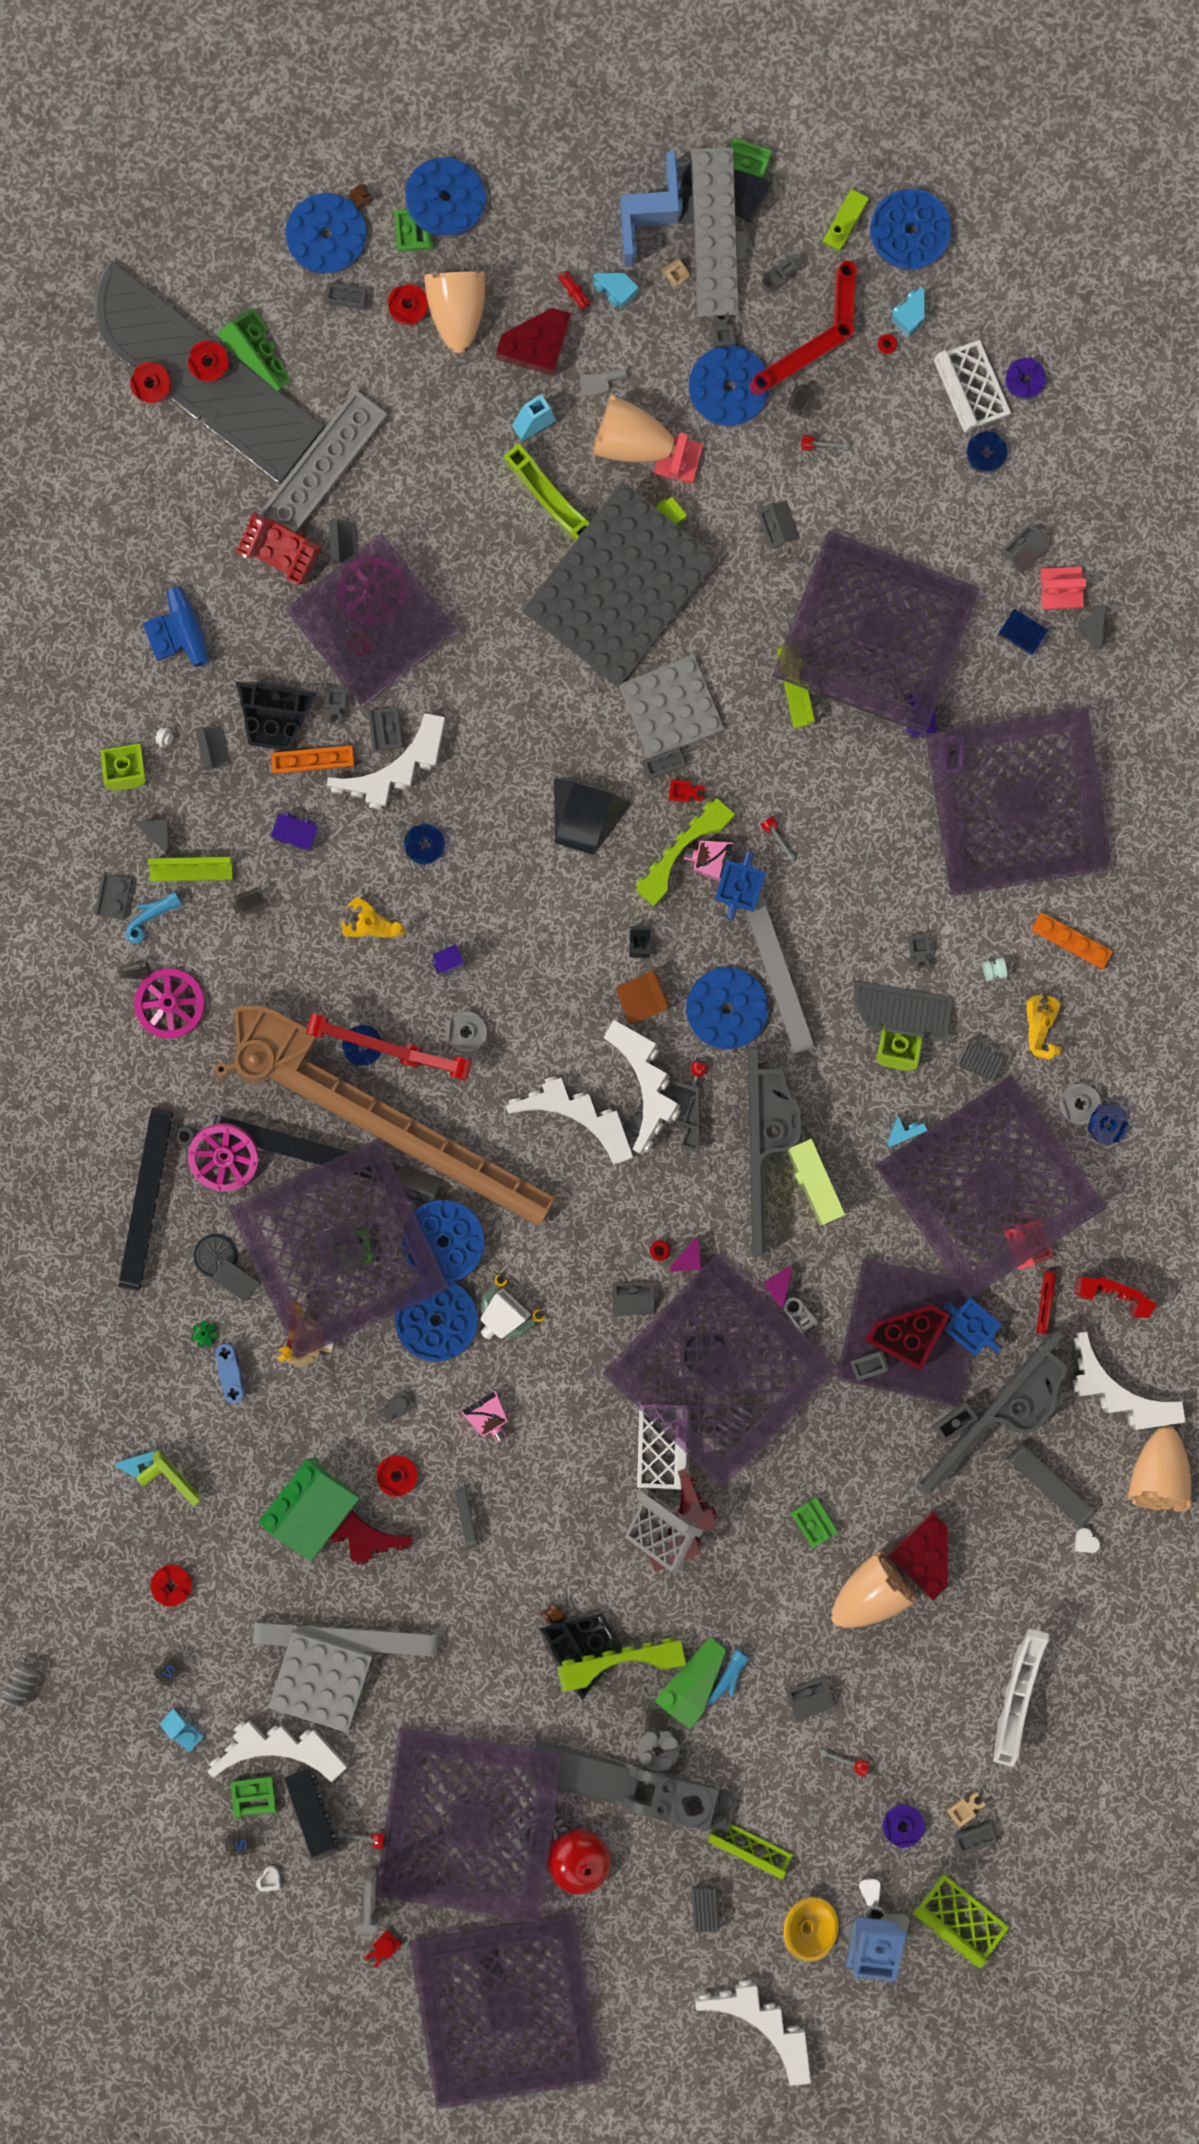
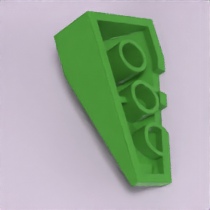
M252 308L232 320L217 334L234 355L278 391L291 381L282 361L279 358H275L273 354V349L276 347L273 342H268L265 332L268 331L266 324L256 310Z
M710 1637L655 1699V1702L678 1721L692 1729L705 1711L706 1703L712 1692L713 1684L727 1650Z

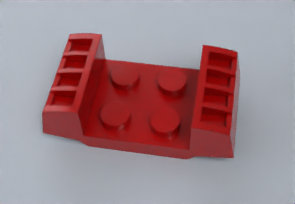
M253 512L236 552L247 559L252 556L286 573L285 579L301 585L306 584L322 547L288 527Z
M1082 1276L1076 1278L1074 1294L1085 1300H1093L1096 1290L1108 1295L1114 1292L1118 1294L1117 1298L1132 1302L1128 1313L1129 1316L1149 1318L1157 1303L1144 1297L1142 1291L1103 1277L1092 1279Z

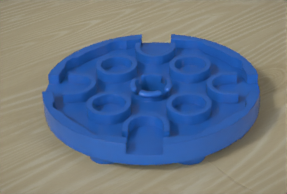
M440 157L423 162L411 173L405 188V204L410 217L421 229L436 236L452 235L453 237L466 233L478 223L485 207L486 194L480 177L470 166L453 158ZM449 193L451 199L443 201L440 198V194Z
M919 189L898 190L886 196L874 210L870 223V238L877 254L891 266L903 270H917L934 263L944 253L951 235L950 218L944 205L932 194ZM913 225L916 228V232L907 234L905 227Z
M322 193L304 199L292 210L287 220L285 236L288 249L298 264L311 272L327 274L341 272L357 261L365 247L366 226L362 214L352 202L336 194ZM324 229H330L332 232L331 236L327 239L320 236L321 231Z
M729 346L711 349L698 359L690 374L689 395L694 408L707 421L719 426L733 427L751 421L764 408L769 390L762 395L753 394L750 390V382L757 373L766 368L755 354L742 347ZM756 380L759 387H765L763 381ZM731 381L734 383L735 388L732 391H726L723 384Z
M718 968L707 972L695 982L687 998L686 1014L691 1029L701 1041L718 1049H737L753 1041L762 1031L768 1016V1001L760 983L749 973L736 968ZM724 1003H730L733 1006L732 1013L724 1014L721 1006Z
M450 1200L432 1201L418 1208L407 1220L402 1238V1249L409 1266L421 1277L438 1283L454 1282L470 1274L480 1262L485 1247L484 1231L477 1216L466 1206ZM442 1235L449 1238V1244L444 1248L438 1244V1238Z
M421 1281L408 1289L397 1305L395 1313L397 1335L410 1353L423 1360L438 1362L458 1356L470 1345L477 1330L478 1317L475 1304L470 1295L454 1282ZM439 1314L442 1317V1323L439 1326L431 1324L430 1319L432 1315Z

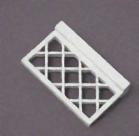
M980 340L947 352L946 350L939 352L933 359L964 433L1011 414ZM977 347L980 354L978 359L967 355L969 349ZM957 355L962 357L960 366L952 363L950 356ZM965 359L975 363L973 372L962 368ZM978 365L986 368L987 375L985 378L975 374ZM960 372L970 376L968 384L959 380ZM973 378L983 382L980 390L970 386ZM986 384L994 387L995 393L993 396L983 392ZM968 390L978 394L975 403L967 399L966 394ZM981 396L991 400L988 409L978 405ZM993 403L1000 404L1004 412L998 414L992 411ZM976 409L986 413L984 419L976 420L974 415Z
M640 1404L637 1487L681 1490L677 1471L685 1468L689 1475L691 1406ZM643 1409H653L658 1416L649 1423L644 1418ZM668 1409L676 1410V1419L671 1424L662 1416ZM659 1418L668 1425L660 1434L652 1426ZM649 1427L657 1435L650 1444L644 1439V1432ZM669 1428L676 1434L675 1440L670 1445L662 1437ZM659 1438L667 1446L661 1454H658L651 1447ZM643 1442L647 1446L645 1449H643ZM648 1448L657 1456L649 1465L643 1459V1453ZM669 1449L675 1455V1460L670 1465L661 1457ZM658 1459L667 1467L659 1476L651 1468ZM649 1469L656 1479L651 1483L643 1484L642 1474ZM669 1470L674 1475V1484H666L660 1477ZM657 1480H659L662 1484H654V1483H655Z

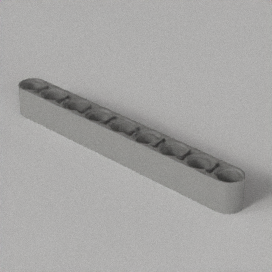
M760 890L754 912L746 910V916L750 928L753 930L752 934L756 946L759 947V954L763 966L766 968L765 972L770 986L773 988L772 992L776 1004L779 1006V1013L783 1024L786 1026L785 1030L789 1042L792 1044L793 1053L797 1054L814 1048Z
M254 1622L253 1643L288 1646L294 1629L364 1652L437 1656L439 1635L433 1633L432 1635H427L428 1633L386 1632V1630L376 1629L368 1631L361 1628L345 1629V1627L333 1626L325 1628L319 1625L303 1626V1624L287 1623V1625H283V1623Z

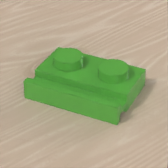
M733 138L730 148H733V170L763 179L771 150Z
M816 1497L790 1512L812 1549L838 1533Z

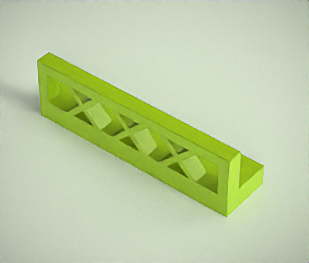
M793 642L791 646L777 649L794 729L813 725L815 720L798 642Z
M231 857L148 859L151 882L233 880V860Z
M731 1823L729 1836L722 1838L715 1834L716 1831L711 1830L707 1842L783 1880L786 1874L785 1870L793 1856L792 1854ZM731 1829L737 1831V1833L732 1834ZM740 1834L747 1836L749 1845L739 1847L735 1843L734 1836ZM732 1838L733 1843L726 1839ZM750 1838L757 1842L751 1844ZM761 1843L765 1845L768 1854L759 1857L755 1855L752 1846ZM750 1847L751 1852H749V1851H747V1850H745V1849ZM768 1848L774 1850L775 1852L770 1853ZM780 1853L786 1856L782 1867L773 1864L772 1855ZM769 1857L770 1862L763 1858Z

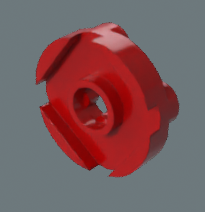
M406 284L395 287L388 297V311L397 323L414 326L426 316L428 301L420 287L414 284ZM411 300L413 307L405 309L403 302Z
M205 340L198 342L192 347L188 359V367L197 379L206 383L215 382L221 379L229 370L228 354L220 344ZM205 357L213 358L211 366H204Z
M145 362L135 368V372L130 379V387L135 397L143 402L155 404L164 400L171 393V377L167 369L162 365ZM150 377L152 380H155L153 388L146 386Z
M392 1455L384 1459L376 1471L379 1488L385 1494L393 1497L409 1493L415 1487L418 1478L414 1463L402 1455ZM400 1470V1475L403 1477L402 1480L393 1481L391 1473Z
M174 1564L165 1565L158 1569L150 1583L154 1600L168 1607L178 1606L185 1602L192 1592V1579L188 1572L181 1566ZM170 1580L177 1584V1588H174L172 1592L166 1587V1583H169Z

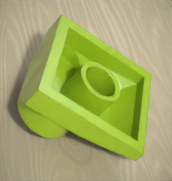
M140 743L100 750L103 781L106 789L120 791L138 788L146 782Z
M882 1025L876 1061L884 1067L903 1071L917 1069L922 1037L884 1031L885 1025Z

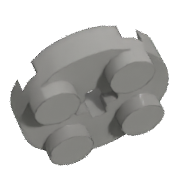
M465 1011L456 1014L449 1020L446 1026V1038L449 1044L455 1050L462 1053H471L480 1049L487 1037L485 1023L473 1012ZM465 1027H469V1030L472 1031V1035H468V1038H464V1035L460 1034V1031L464 1030Z
M1086 1084L1071 1085L1060 1096V1112L1072 1124L1084 1125L1090 1123L1097 1117L1101 1108V1099L1098 1092ZM1080 1098L1081 1101H1085L1086 1105L1083 1106V1110L1075 1107L1076 1099Z
M657 1728L641 1737L638 1743V1755L641 1763L646 1768L652 1771H664L670 1769L677 1761L679 1745L676 1738L669 1731ZM660 1744L665 1752L656 1756L655 1751H652V1749Z

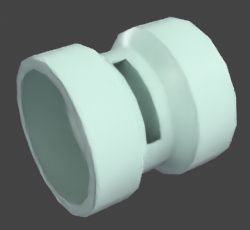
M1004 958L996 959L995 963L990 961L982 962L987 982L993 981L997 976L1000 979L1007 978Z

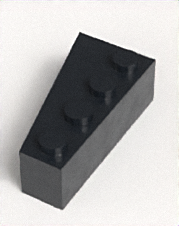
M691 160L683 173L682 182L693 188ZM734 171L735 215L751 223L772 191L773 183Z
M306 1769L285 1777L284 1780L311 1858L319 1861L341 1852L338 1845V1837L333 1832L331 1826V1817L324 1808L325 1800L323 1794L319 1793L316 1787L319 1783L315 1772L311 1773L310 1770Z

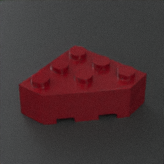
M550 308L501 334L496 351V360L554 377L571 324L572 313Z
M929 1305L880 1320L872 1324L864 1342L918 1370H922L950 1315Z
M930 1511L887 1555L934 1601L948 1587V1526L934 1512Z

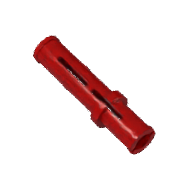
M1044 1271L1042 1290H1039L1041 1298L1035 1333L1049 1335L1053 1296H1056L1054 1288L1057 1273Z

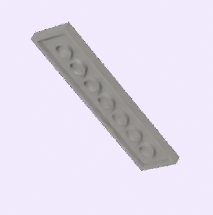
M733 148L692 149L697 316H722L725 313L738 315Z
M354 390L259 514L298 532L386 419L387 413Z

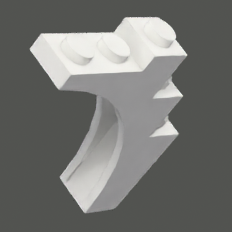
M424 713L416 737L398 759L376 773L347 779L328 777L327 787L331 789L330 792L336 794H343V791L350 792L351 796L356 798H363V795H366L365 802L369 804V808L381 810V807L386 808L391 784H394L396 789L406 790V787L411 788L416 764L419 765V768L431 770V767L436 768L445 717Z
M613 1020L603 1038L623 1053L638 1077L643 1096V1120L633 1150L643 1155L651 1149L653 1145L651 1140L654 1135H658L662 1130V1121L665 1120L671 1124L672 1120L675 1121L681 1112L679 1110L680 1105L660 1094L661 1091H665L670 1082L668 1078L670 1076L649 1064L650 1061L656 1059L659 1050H657L659 1046Z
M556 1076L547 1078L545 1083L542 1084L543 1093H540V1090L529 1093V1098L521 1100L518 1097L509 1100V1105H506L508 1114L521 1111L543 1110L556 1112L574 1119L599 1139L607 1150L613 1165L633 1158L617 1111L612 1112L611 1109L600 1112L601 1116L597 1117L589 1094L584 1095V1092L572 1096L573 1100L569 1101L562 1078L557 1079Z
M1087 1332L1076 1333V1338H1073L1075 1350H1079L1080 1358H1077L1078 1370H1082L1083 1373L1074 1375L1075 1380H1072L1073 1391L1077 1392L1078 1396L1102 1393L1103 1397H1100L1101 1408L1105 1409L1106 1413L1130 1410L1128 1422L1135 1430L1185 1422L1181 1401H1152L1136 1396L1120 1387L1098 1363L1091 1349Z
M1028 1629L1022 1644L1018 1646L1014 1655L1012 1675L1006 1687L1004 1709L998 1720L993 1762L1014 1767L1019 1756L1026 1711L1035 1676L1048 1643V1633Z
M249 1720L247 1723L242 1721L234 1729L237 1733L233 1737L238 1743L236 1744L233 1741L225 1749L227 1753L222 1758L217 1756L209 1764L211 1768L208 1770V1773L215 1777L225 1768L241 1760L256 1756L275 1755L290 1757L304 1762L321 1772L332 1782L348 1765L315 1728L311 1732L307 1729L299 1737L301 1741L298 1742L283 1724L279 1728L275 1725L266 1733L269 1737L266 1738L253 1722Z
M752 1980L740 1981L739 1985H735V1994H732V1991H722L718 1996L704 1993L700 1994L699 1998H695L696 2011L713 2010L729 2013L757 2027L779 2052L787 2071L790 2086L811 2083L804 2028H799V2026L795 2025L789 2026L787 2030L783 2031L780 2005L776 2006V2003H765L763 2007L759 2008L756 1982L752 1983Z

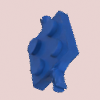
M746 851L743 863L726 860L714 900L729 906L726 919L734 921L737 909L751 912L755 910L766 872L751 866L754 853L750 854V852Z
M969 1298L958 1309L950 1301L946 1303L947 1305L943 1306L952 1314L950 1322L943 1330L972 1355L976 1356L987 1345L996 1353L1001 1350L1002 1346L993 1338L1002 1324L973 1299Z

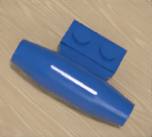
M172 587L166 591L170 616L160 615L143 623L153 653L159 662L177 654L183 647L194 667L203 666L209 662L205 637L196 613L182 587Z

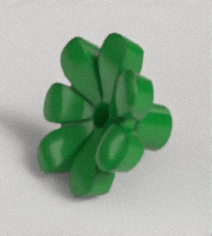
M201 1321L200 1327L198 1325L192 1327L195 1334L191 1335V1339L193 1341L198 1340L197 1346L200 1348L204 1346V1343L211 1347L213 1345L212 1339L218 1338V1334L213 1332L216 1326L213 1323L207 1326L206 1321Z

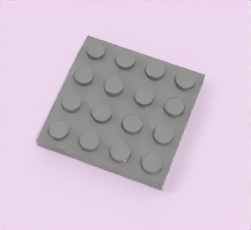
M694 655L619 685L620 692L647 758L678 747L682 748L724 731Z
M293 1629L268 1708L348 1733L373 1654Z

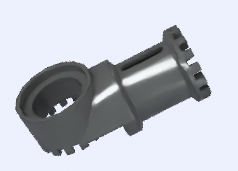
M788 255L786 260L780 265H775L762 277V288L767 292L776 291L779 285L787 280L788 275L800 269V266L796 263L797 261H794L795 258ZM769 277L774 278L776 285L769 287L765 284V280Z

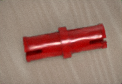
M566 270L563 272L564 276L562 273L558 276V280L567 289L568 296L572 297L580 307V310L583 311L586 309L584 303L588 307L592 302L581 290L582 286L577 284L569 271Z

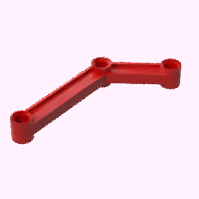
M845 260L835 271L833 327L765 370L757 373L750 382V390L753 394H764L851 337L854 332L853 316L855 276L857 271L855 263ZM842 269H847L850 275H844ZM839 328L845 329L847 335H842L839 332ZM756 380L763 381L765 387H759Z
M311 1013L306 1034L318 1038H324V1034L401 1058L399 1063L417 1068L418 1064L449 1071L450 1077L467 1081L473 1062L471 1060L455 1056L453 1061L422 1053L423 1048L406 1043L404 1047L397 1046L329 1024V1018Z

